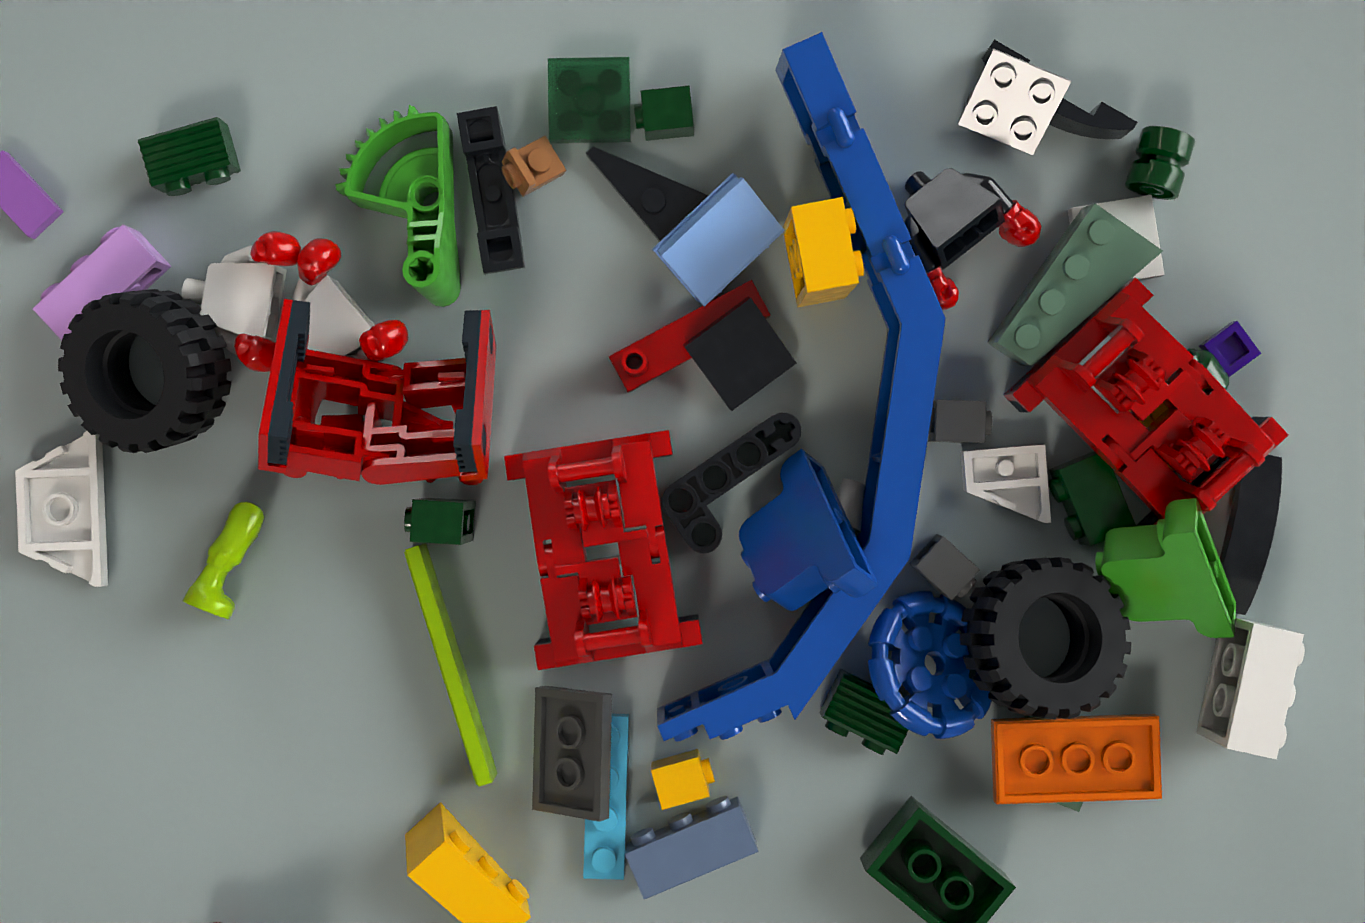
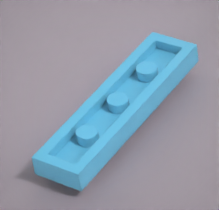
M612 714L609 819L600 822L585 819L583 879L624 880L629 714Z

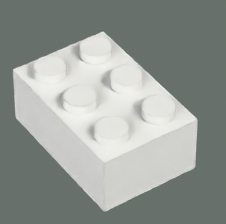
M1236 618L1235 637L1216 639L1196 733L1226 749L1277 760L1278 751L1284 746L1287 731L1284 724L1287 710L1295 700L1296 689L1293 683L1296 669L1302 663L1305 654V647L1302 643L1304 634Z

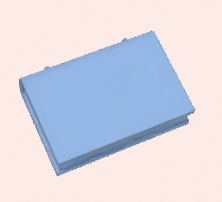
M732 173L652 250L693 298L705 307L715 296L722 293V290L766 248H769V245L785 230L744 178L740 177L738 179Z

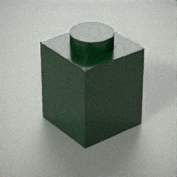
M690 85L640 90L642 104H634L636 129H644L646 141L694 136Z

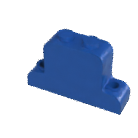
M803 449L798 450L782 465L780 477L783 483V491L781 494L745 520L739 530V540L743 548L741 557L752 571L755 579L752 582V586L756 594L764 602L772 599L789 611L799 609L827 588L834 593L842 590L849 596L858 598L878 586L824 466Z

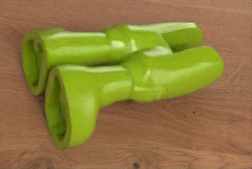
M239 502L234 505L228 514L221 534L208 549L207 565L186 592L182 600L183 602L225 619L231 618L235 604L232 599L224 594L222 587L228 572L242 562L245 553L257 539L261 530L264 514L257 505L251 502Z

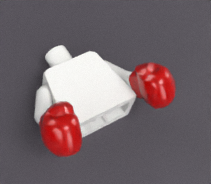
M272 231L263 234L253 245L225 255L221 263L209 264L205 281L186 278L182 287L183 300L191 299L196 304L201 305L200 315L209 314L217 325L214 331L217 336L223 335L227 345L226 349L232 354L237 355L247 368L256 372H269L271 370L276 344L274 341L287 272L286 269L280 266L296 265L298 254L301 251L298 240L294 236L283 232Z
M317 238L311 240L298 254L299 280L291 299L310 302L308 349L375 362L383 361L400 353L409 338L405 324L400 320H387L374 325L341 284L327 275L341 259V250L338 245L329 239Z

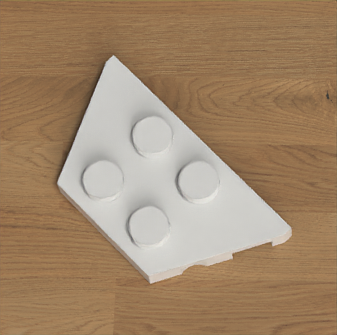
M86 431L82 437L65 446H59L46 453L44 458L32 461L15 470L18 552L35 560H43L49 563L52 568L63 573H72L89 581V584L94 587H102L108 585L103 443L98 440L99 434L91 435Z

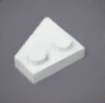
M1045 444L960 451L964 492L1040 522L1051 523Z

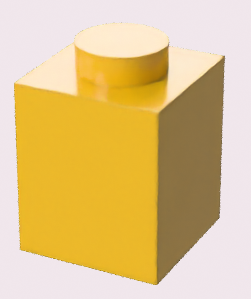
M698 749L652 761L651 773L662 810L710 797L708 784L714 783L715 779L709 758L701 760Z

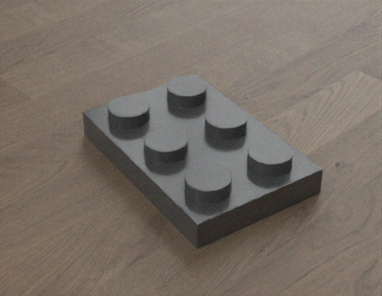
M553 686L535 687L532 810L599 822L609 819L612 694Z

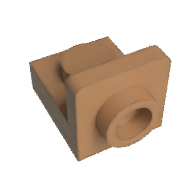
M546 135L518 150L516 147L508 150L502 160L504 165L502 166V172L507 183L513 189L517 188L522 197L563 176L567 171Z

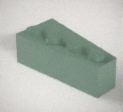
M1096 203L1083 207L987 343L1019 365L1032 366L1161 254L1163 250Z

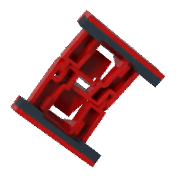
M284 299L258 434V470L282 473L291 478H301L307 472L333 476L337 479H349L359 482L360 475H362L364 480L376 485L421 480L433 483L439 478L458 476V479L463 484L478 485L483 479H488L496 360V341L490 310L464 311L462 345L465 358L404 363L402 369L392 364L309 350L310 302ZM322 399L358 406V414L322 415L321 425L315 424ZM451 405L456 414L455 429H453V421L442 420L421 409ZM381 419L392 421V426L383 427Z

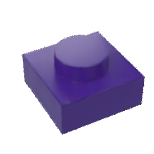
M1238 321L1229 323L1199 345L1201 350H1207L1215 356L1229 377L1261 354Z

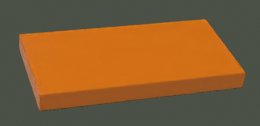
M1156 714L1079 716L1070 719L1056 718L1055 720L1040 717L991 719L993 801L996 804L1162 799L1159 716Z

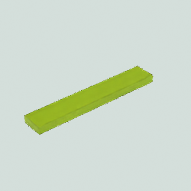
M427 544L405 549L404 554L475 783L478 787L492 783L498 774Z

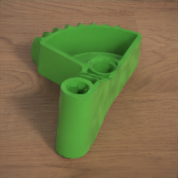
M409 105L407 116L403 117L399 111L393 110L394 121L388 124L385 119L379 118L381 129L375 132L373 129L366 128V134L369 139L365 143L355 140V146L359 149L356 155L346 154V160L351 164L350 168H339L340 175L346 179V182L337 183L335 186L340 194L348 197L349 200L360 208L407 219L408 238L406 244L408 246V257L403 263V276L430 303L435 306L445 307L457 300L461 289L460 263L454 221L453 132L448 122L438 112L419 113L414 106ZM437 131L438 147L418 149L400 158L385 175L379 197L363 193L371 171L386 152L409 137L425 132ZM434 192L439 193L435 203L430 206H423L426 196Z

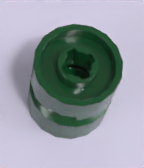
M1163 126L1144 127L1141 130L1135 150L1139 159L1131 162L1125 182L1126 188L1143 196L1152 195V198L1173 200L1178 198L1185 177V173L1180 168L1189 164L1195 139L1191 135L1174 128Z

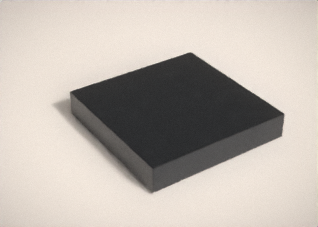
M749 296L683 344L730 411H733L797 364Z

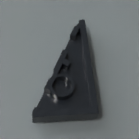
M594 146L586 152L588 159L659 242L708 196Z

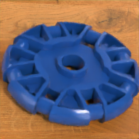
M930 591L911 592L896 598L892 602L893 607L883 609L877 617L868 642V646L872 647V659L868 660V668L879 700H885L891 709L890 715L898 723L918 735L927 736L930 733L936 739H948L968 732L974 728L975 719L984 718L992 701L988 699L990 691L979 690L973 679L969 678V669H966L963 656L969 655L968 648L965 645H960V634L956 632L959 629L962 633L967 631V622L961 621L963 611L967 608L954 599L946 598L943 594L940 595V598L934 597ZM930 612L936 613L934 623H929ZM903 624L908 629V631L904 632L901 627ZM889 651H892L891 660L888 659ZM926 655L932 657L936 664L934 675L925 666ZM901 684L910 694L905 698L898 691ZM958 699L963 708L959 709L954 700ZM928 707H932V715L928 711Z

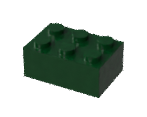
M910 796L860 857L865 871L927 923H987L1016 888L1001 869L912 796Z

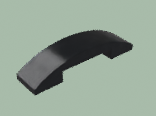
M995 39L982 57L986 65L993 49H996L1029 63L1030 61ZM1063 98L1049 125L1089 138L1122 139L1135 128L1138 122L1104 102H1101L1088 113Z
M494 106L457 113L462 149L467 161L478 227L477 239L483 273L486 275L525 268L514 189L507 183L502 172V166H504L502 160L507 149L498 107Z
M1268 454L1265 457V461L1259 467H1254L1233 487L1236 490L1220 561L1236 601L1237 614L1246 615L1267 563L1281 496L1282 457Z

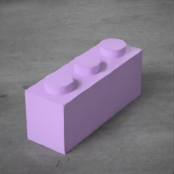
M126 225L111 229L101 238V245L92 254L79 258L71 266V273L63 281L49 286L41 294V301L33 310L61 340L64 334L71 333L68 326L74 316L82 314L83 307L91 301L100 300L102 296L113 293L147 290L171 267L139 231Z

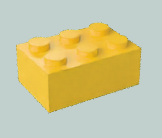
M843 197L791 206L783 226L785 230L783 235L797 308L845 299L859 284V277L864 276L860 250L853 251L851 234L856 233L852 208L845 209Z

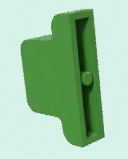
M1197 498L1170 502L1165 509V519H1159L1157 525L1114 528L1106 533L1104 551L1096 553V570L1098 575H1103L1111 583V588L1108 592L1110 594H1119L1124 604V607L1120 609L1123 617H1129V620L1136 622L1189 620L1194 623L1196 630L1204 636L1210 638L1235 637L1236 601Z

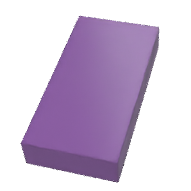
M3 150L0 152V208L27 237L36 239L64 211L9 153Z

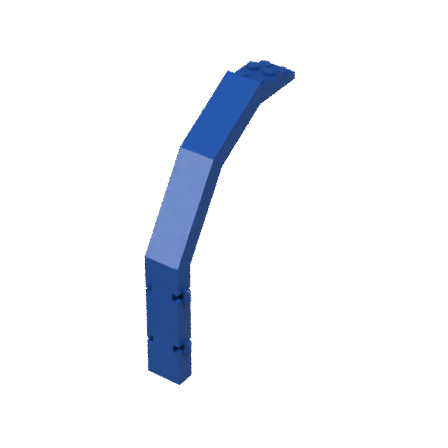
M822 32L782 49L775 71L807 145H811L816 156L814 161L830 198L843 197L845 209L852 208L856 224V233L851 234L853 251L860 250L863 266L869 278L867 283L888 329L865 480L866 487L863 495L861 533H858L856 536L878 586L858 598L851 597L842 590L834 593L829 588L825 589L809 602L770 659L657 708V727L664 741L674 738L676 742L687 739L698 732L697 727L702 724L709 739L717 736L721 740L728 739L739 734L743 730L742 725L758 719L759 723L774 719L782 713L780 708L787 705L794 720H796L906 565L911 555L946 317L919 255L915 256L909 242L911 236L864 128L860 129L855 118L857 111Z

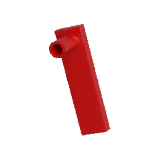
M752 279L712 300L705 307H699L608 356L627 392L629 393L691 360L692 357L683 344L748 296L756 304L765 319L769 318L771 314Z

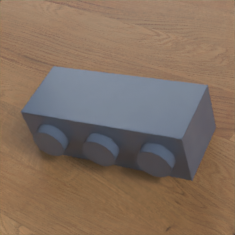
M728 796L719 797L706 804L707 810L695 815H691L690 812L678 814L668 821L669 825L656 831L652 827L645 828L630 837L631 841L626 843L625 856L644 900L759 852L756 838L738 797L730 800Z

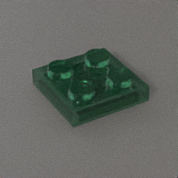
M629 57L548 58V124L550 144L631 142Z

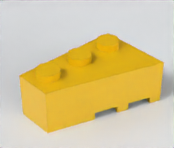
M441 802L405 834L407 876L462 923H525L531 918L527 900L529 894L525 887L518 880L511 879L502 870L497 862L479 845Z

